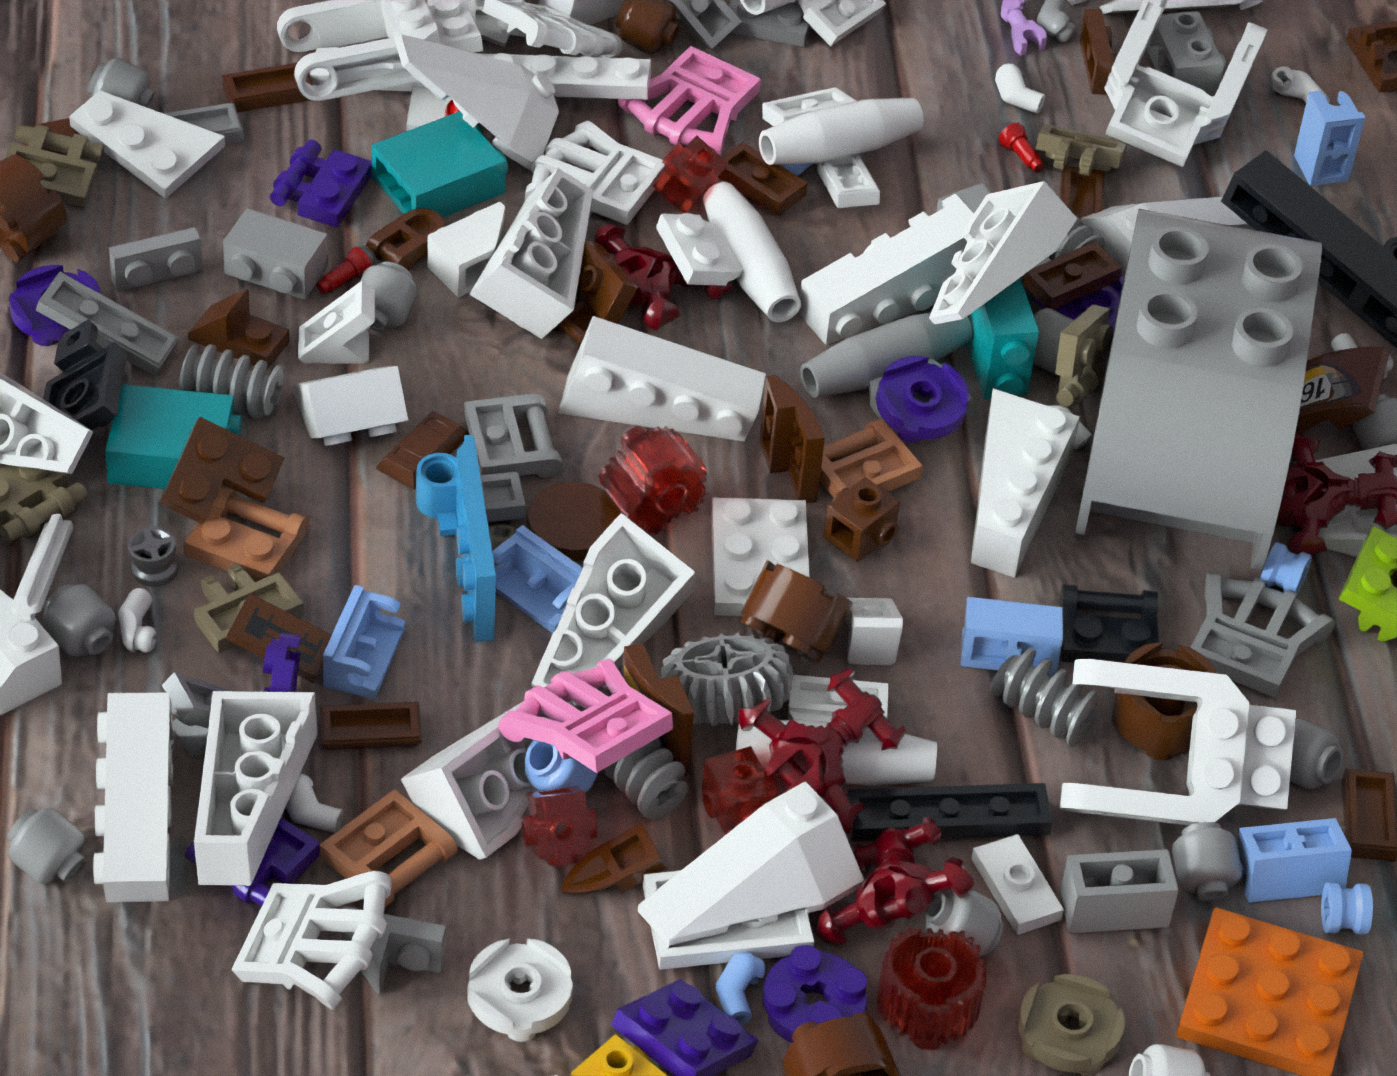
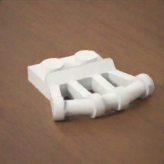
M485 0L482 12L497 18L496 25L506 29L509 35L526 37L529 46L540 48L543 45L559 48L563 54L577 55L580 52L583 56H601L603 58H615L622 50V41L616 34L576 20L550 7L515 0Z
M586 120L576 126L575 132L562 139L554 138L545 149L546 154L539 156L532 163V183L526 188L525 201L531 193L559 168L593 190L589 217L595 212L628 225L667 175L668 162L617 143L594 123ZM593 147V148L596 149L598 152L593 151V150L588 149V148ZM567 162H569V163H571V164H574V165H577V166H579V167L585 168V169H587V170H590V171H592V172H594V173H591V172H589V171H586V170H583V169H581V168H578V167H575V166H573V165H570V164H568Z
M370 871L328 885L273 883L234 963L232 971L242 982L283 984L287 989H291L293 985H296L316 997L328 1008L334 1010L342 1000L339 994L360 970H366L369 967L373 958V953L370 949L375 939H380L386 930L387 922L384 919L385 899L391 895L392 880L390 876L381 871ZM364 899L363 910L332 909ZM320 931L355 932L351 941L317 939ZM306 962L338 963L323 981L303 969Z

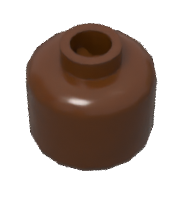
M625 0L619 10L615 23L616 28L620 29V37L625 43L650 54L657 53L664 45L671 46L680 29V23L675 22L676 10L674 6L664 0Z

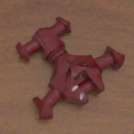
M610 224L600 226L594 235V242L601 244L609 254L612 253L614 255L613 259L638 287L628 306L643 307L648 305L644 316V323L654 331L680 317L678 306L668 301L670 289L673 284H680L684 287L693 285L686 283L673 257L647 247H630L624 241L626 229ZM731 281L726 286L705 285L708 289L707 294L714 300L732 290Z
M1295 433L1290 461L1296 462L1297 465L1291 467L1287 472L1276 521L1277 524L1301 529L1300 532L1295 533L1289 540V551L1294 554L1305 552L1312 556L1326 551L1327 547L1324 539L1318 537L1320 528H1328L1333 518L1343 511L1346 505L1350 507L1354 505L1356 507L1360 506L1361 510L1378 508V514L1373 522L1385 530L1397 525V477L1394 475V468L1397 467V455L1379 451L1369 460V463L1375 469V473L1358 474V478L1354 477L1353 480L1333 472L1323 461L1315 462L1313 454L1318 451L1320 440Z
M849 668L840 673L832 674L827 690L835 691L848 706L834 711L831 722L827 723L825 728L823 726L816 728L813 725L805 726L804 723L800 724L794 720H790L785 725L767 711L770 703L768 697L756 706L738 710V722L743 731H750L753 727H756L772 740L769 744L770 761L764 769L766 775L770 778L778 773L790 786L785 792L806 781L838 815L845 834L850 833L854 820L866 806L862 802L852 806L840 785L846 782L843 775V758L841 757L844 753L843 747H847L849 743H859L863 732L868 728L882 743L881 751L897 749L901 739L906 734L904 726L896 729L883 715L885 711L882 709V703L874 694L870 695L867 691L862 692L850 677L855 672Z
M929 816L923 817L921 824L909 829L892 827L884 830L874 843L864 847L859 843L855 845L853 854L860 871L869 872L868 866L875 864L876 869L857 890L855 895L856 902L834 914L828 906L821 914L817 926L820 939L825 943L834 945L846 944L847 939L844 931L861 922L873 929L891 928L896 920L903 917L911 920L925 911L933 901L934 893L952 889L960 899L971 892L975 884L972 876L964 869L963 860L951 857L945 861L944 869L933 871L925 865L915 864L913 849L929 842L935 846L941 838L940 828L935 824L934 819Z

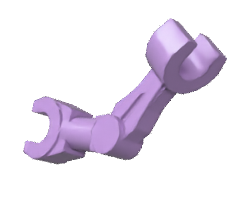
M1003 0L1001 17L1012 26L1011 36L1014 50L1021 56L1026 55L1027 41L1036 43L1040 51L1045 50L1046 31L1033 20L1027 21L1022 13L1027 0Z

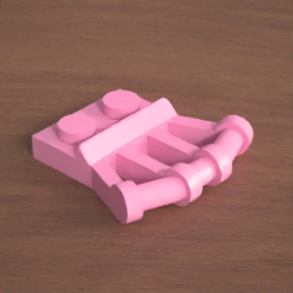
M690 46L661 75L650 79L647 100L619 99L618 105L627 114L633 113L644 124V130L654 136L660 133L668 137L669 142L677 147L684 145L710 149V154L722 155L730 121H736L737 114L760 92L761 78ZM670 92L653 109H651L645 103L651 99H654L658 96ZM687 100L695 103L677 122L668 119ZM711 112L718 114L714 132L695 129Z
M612 659L599 661L597 667L575 673L562 671L553 676L551 684L545 687L538 685L526 691L525 700L516 710L508 711L499 721L498 725L501 734L509 741L520 742L526 737L552 744L563 759L567 760L573 757L596 773L673 729L672 712L628 686ZM602 686L604 690H609L611 696L608 697L597 690L596 687ZM574 701L586 710L580 711L567 702Z

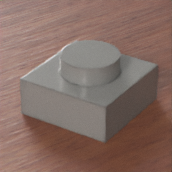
M518 472L480 475L488 522L525 518L526 504Z

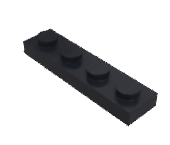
M1045 783L847 790V798L852 806L859 802L866 806L852 824L850 830L852 841H876V838L880 837L881 833L886 829L892 827L909 829L921 824L923 817L928 816L934 819L935 824L940 828L941 838L999 837L1016 834L1019 836L1050 835L1053 824Z

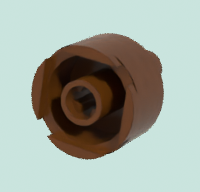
M11 155L0 161V246L5 255L15 263H18L56 233L67 221L64 204L56 190L54 189L48 194L40 183L45 176L36 166L19 155Z
M766 560L740 612L743 614L740 623L751 628V631L764 638L773 639L775 643H778L780 637L783 636L782 643L793 648L794 652L819 663L823 655L828 656L853 602L837 593L836 597L827 594V590L824 588L825 585L778 563L775 566L771 561Z
M1163 643L1147 644L1133 651L1125 660V663L1216 673L1215 668L1206 657L1196 650L1182 645L1178 646V650L1162 648ZM1116 693L1112 722L1122 736L1131 744L1145 750L1146 754L1152 759L1166 761L1175 754L1185 753L1190 750L1192 719L1198 705L1197 702Z
M857 1013L851 1017L835 1018L820 1024L818 1022L803 1023L792 1034L793 1043L784 1056L782 1067L784 1076H901L881 1029L875 1024L873 1018L866 1013Z

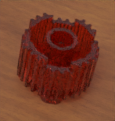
M635 426L625 432L621 438L622 448L615 451V457L609 459L610 464L606 465L598 475L604 490L621 512L648 535L652 532L657 535L661 530L666 529L663 522L670 523L673 517L677 519L681 512H686L687 515H690L693 511H698L699 504H704L705 502L703 498L709 495L703 484L707 480L705 478V475H707L706 466L683 437L673 428L669 430L666 426L663 429L658 426L654 431L651 428H648L646 431L642 426Z
M908 926L906 933L899 931L897 938L892 937L889 952H885L877 991V1010L884 1015L883 1020L885 1022H891L890 1028L892 1030H900V1036L909 1035V1040L919 1049L935 1050L942 1043L947 1044L948 1038L956 1041L959 1034L965 1036L968 1028L972 1029L975 1021H978L987 982V969L984 968V959H979L980 944L974 945V938H966L965 931H951L946 935L943 929H939L937 933H934L931 928H928L927 932L923 933L921 931L922 928L914 929Z

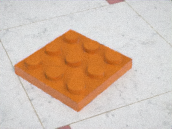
M1214 907L1176 1037L1301 1076H1331L1364 952Z

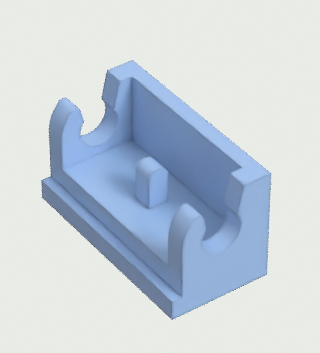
M1321 91L1309 92L1294 152V157L1309 186L1347 182L1350 180L1366 117L1363 112L1357 111L1349 95L1342 91H1339L1337 97L1340 106L1330 105L1327 102V97Z
M522 525L516 529V533L493 551L494 563H500L498 566H495L496 593L553 634L556 631L567 605V599L572 588L575 587L582 567Z
M354 585L323 654V687L375 700L405 631V620L393 615H385L379 609L397 613L401 605L400 602L389 596L365 591L364 587Z
M967 597L965 625L962 629L960 666L998 671L1011 656H1021L1027 649L1033 648L1037 652L1033 665L1036 667L1042 660L1050 659L1052 665L1048 675L1052 677L1057 673L1063 640V607Z
M1336 818L1239 828L1238 837L1240 840L1238 850L1242 875H1246L1244 895L1248 903L1322 895L1324 885L1327 882L1338 883L1342 888H1346L1352 849Z

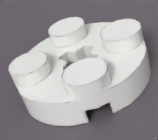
M527 938V945H509L510 939L497 941L483 949L473 960L469 973L467 1001L477 1018L489 1028L507 1034L514 1041H529L537 1033L544 1032L555 1026L568 1012L573 992L571 969L566 958L556 948L543 941ZM513 981L520 985L528 981L531 984L528 992L516 993L511 991L509 983Z

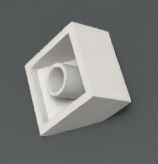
M398 366L379 367L292 384L293 394L309 437H323L325 446L352 441L351 432L368 429L370 437L397 432L395 423L408 421Z

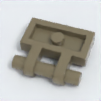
M18 124L15 141L29 145L11 142L5 159L11 155H19L25 158L45 176L40 183L48 194L55 189L63 203L84 208L96 175V163L85 161L84 158L101 162L104 145L89 142L87 136L79 134L69 137L50 132V127L36 124L35 128ZM46 149H50V150H54V151L66 153L67 156H66V155H62V154H58V153H54V152H50V151H46Z
M1093 304L1061 331L1055 371L1056 375H1060L1059 392L1056 398L1061 406L1068 407L1079 404L1087 397L1088 392L1095 390L1102 383L1105 367L1101 362L1097 361V357L1102 351L1105 352L1112 338V326L1108 325L1110 308Z
M7 465L0 469V534L7 543H11L21 536L29 538L41 530L40 525L49 521L52 515L61 514L62 518L75 511L76 504L88 497L86 488L80 482L69 486L67 473Z

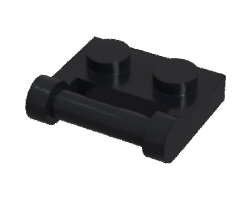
M1062 584L1059 607H1063L1062 662L1075 663V660L1092 659L1125 663L1127 657L1136 649L1147 644L1159 643L1157 591L1142 590L1141 595L1082 591L1077 589V585ZM1077 609L1140 614V619L1077 614Z

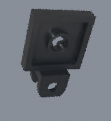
M86 320L64 333L57 346L54 364L63 373L46 382L43 399L85 427L93 430L98 426L104 427L108 425L118 413L127 352L116 342L110 343L106 348L101 347L96 342L97 326L90 320Z

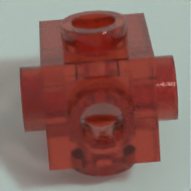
M696 135L685 148L678 143L664 158L662 163L667 167L653 187L682 213H687L701 197H704L705 192L711 186L723 182L719 177L729 163Z
M751 746L705 759L702 782L703 805L708 816L711 819H717L725 835L765 803L779 796L775 777L769 778L766 775Z
M575 786L527 792L529 816H523L521 819L525 847L532 846L533 853L540 859L547 858L548 865L578 862V854L591 853L590 839L597 838V821L594 809L586 808L585 791ZM564 821L562 830L555 833L556 826Z

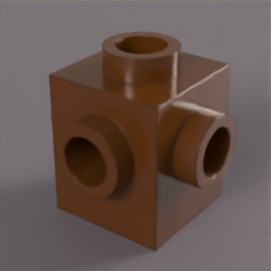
M864 477L851 488L846 487L842 489L833 501L827 504L823 537L858 562L877 547H884L893 540L898 531L897 520L900 502L890 492L881 489L871 480Z

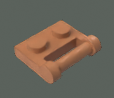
M879 418L867 423L865 429L824 445L820 482L833 498L846 487L851 488L864 477L871 480L881 489L889 492L921 479L923 465L888 424Z
M221 486L207 519L202 524L198 523L184 541V555L224 571H228V567L240 564L252 580L257 582L281 572L304 539L309 527V518L295 512L291 515L281 513L241 498L236 490ZM233 514L282 534L277 538L229 520L228 517Z
M393 789L320 844V857L347 879L378 870L417 839H420L426 845L387 874L392 880L391 895L385 899V909L394 902V895L438 861L442 863L448 861L457 854L458 848L456 842L447 831L396 789Z

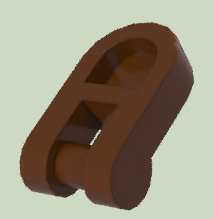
M420 208L411 210L375 232L369 238L366 247L373 251L377 260L384 259L387 262L399 264L410 271L415 261L428 254V235L445 227L443 217L431 209ZM399 242L403 243L398 248L395 246Z

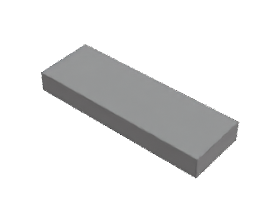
M59 272L38 301L36 307L37 312L70 330L84 321L90 320L97 326L96 342L101 347L106 348L110 343L116 342L127 352L126 361L155 377L177 347L180 339L176 335L62 272Z

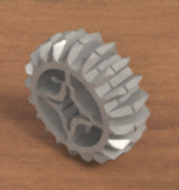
M738 632L732 636H724L721 633L718 637L713 638L703 636L701 641L698 642L688 641L685 643L684 648L672 650L671 655L663 659V667L661 668L662 678L678 675L694 711L693 724L696 725L707 722L711 723L713 727L719 723H729L732 726L735 722H738V710L756 706L767 697L770 699L767 711H777L782 708L784 702L790 699V691L792 690V664H789V655L785 653L784 646L775 644L774 640L770 638L760 639L759 635L756 634L742 636Z

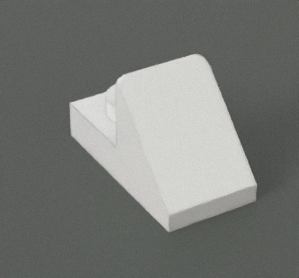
M361 281L299 327L298 359L303 363H367L369 361V332L367 330L375 322V290Z
M847 598L853 602L845 619L848 625V663L855 665L894 664L902 633L903 618L893 600L889 598Z

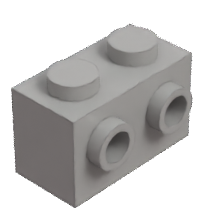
M1199 11L1161 15L1146 48L1155 69L1200 88L1210 96H1215L1220 86L1221 78L1224 77L1226 72V60L1224 55L1218 52L1214 44L1211 28L1205 26Z
M246 208L223 240L224 274L305 300L328 267V234Z
M1168 849L1068 855L1059 893L1068 932L1085 933L1169 927L1179 890Z

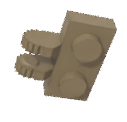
M1045 124L1039 132L1036 149L1046 151L1045 156L1054 160V168L1062 170L1067 162L1070 161V158L1080 159L1079 174L1089 176L1092 169L1111 171L1112 167L1119 168L1124 160L1128 143Z
M240 564L227 568V577L234 589V592L230 594L225 591L212 575L200 580L202 593L209 603L194 609L196 625L218 654L237 646L227 640L226 636L249 593L298 618L304 616L302 600L280 572L254 582Z

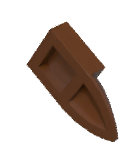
M641 822L585 855L572 868L560 888L563 893L585 894L605 890L617 885L621 893H624L642 883L644 874L660 873L667 868Z

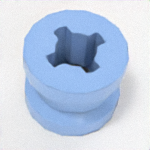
M1275 542L1265 562L1260 579L1267 581L1266 587L1277 586L1282 588L1284 592L1288 589L1299 594L1310 568L1312 555L1305 552L1294 554L1288 551L1286 545Z
M1327 882L1324 885L1321 899V920L1324 932L1327 934H1337L1341 929H1351L1357 935H1367L1371 928L1373 915V900L1370 886L1357 883L1353 888H1342L1338 883Z

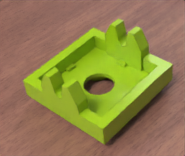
M1373 526L1365 537L1339 600L1360 610L1358 616L1360 631L1366 632L1373 625H1378L1381 629L1377 640L1385 642L1397 637V588L1393 586L1390 575L1397 570V538Z

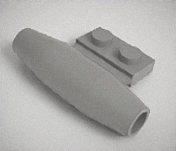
M931 313L918 314L846 338L801 365L800 375L803 386L813 398L869 388L870 407L878 418L883 419L877 409L875 398L878 384L883 378L887 367L904 357L924 356L929 357L928 363L942 368V364L937 362L939 359L971 341L973 333L970 320L967 316L961 320L934 324L929 319ZM919 392L914 393V399L919 402L928 403L932 399L930 396L922 397ZM970 394L968 397L966 411L970 409L972 403V397L970 396ZM890 427L897 435V430Z

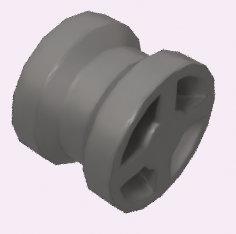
M147 527L138 530L130 537L128 541V554L131 559V575L135 581L149 587H160L176 578L179 572L178 558L175 555L176 541L171 532L164 528Z

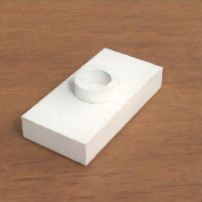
M859 154L817 163V172L837 208L880 204V190Z
M1018 834L973 848L971 860L1016 935L1062 921L1064 913L1062 905Z

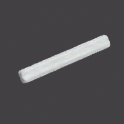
M61 514L52 515L49 522L44 524L11 604L12 613L14 615H21L23 621H33L36 613L41 612L73 531L72 522L63 520Z

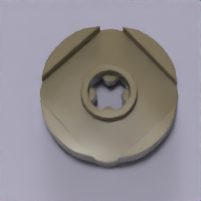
M1076 974L1054 976L1051 983H1046L1039 987L1038 982L1032 986L1023 998L1018 1018V1031L1022 1038L1021 1048L1028 1058L1040 1061L1050 1068L1064 1072L1080 1073L1085 1076L1096 1075L1102 1070L1103 1065L1111 1060L1119 1050L1125 1028V1015L1121 1006L1118 1011L1116 1004L1110 1000L1111 992L1098 981ZM1068 1016H1072L1078 1019V1026L1081 1029H1067L1060 1022H1066Z

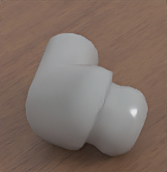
M1045 0L1038 14L1037 24L1046 31L1048 36H1055L1059 42H1067L1074 35L1076 27L1072 22L1068 21L1069 16L1062 12L1065 7V0Z

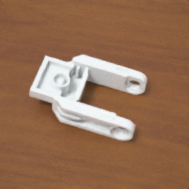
M329 0L290 8L280 16L277 23L280 40L283 46L291 51L305 52L315 50L316 48L341 47L308 54L297 63L294 75L299 90L306 98L314 101L418 82L402 66L395 38L399 34L473 53L483 51L482 36L465 0H441L433 6H427L425 0ZM294 23H308L311 26L309 34L302 39L291 38L288 35V31ZM376 39H382V40H377V41H372V42H366V41H371V40H376ZM316 68L326 69L329 72V76L323 84L315 86L306 82V76L311 70Z
M1143 0L1112 66L1104 88L1115 108L1114 115L1105 134L1183 167L1193 145L1220 138L1268 29L1248 22L1216 95L1210 96L1204 90L1150 67L1139 66L1140 60L1168 0Z
M1075 660L1072 686L1095 685L1115 688L1114 693L1197 702L1198 706L1192 719L1186 781L1189 796L1088 784L1063 783L1060 801L1061 810L1188 826L1201 822H1216L1236 805L1287 810L1296 710L1249 705L1246 697L1228 675L1103 660Z

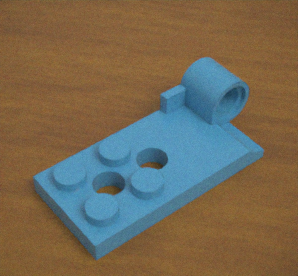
M464 435V442L457 449V458L447 453H432L423 457L418 462L416 468V505L422 514L437 519L440 537L457 535L458 553L462 555V558H456L458 587H464V591L468 593L461 595L463 622H472L475 642L494 640L496 571L474 435Z

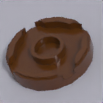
M577 481L556 483L541 490L531 501L527 514V528L572 561L585 560L589 548L621 512L614 498L607 491L593 484Z

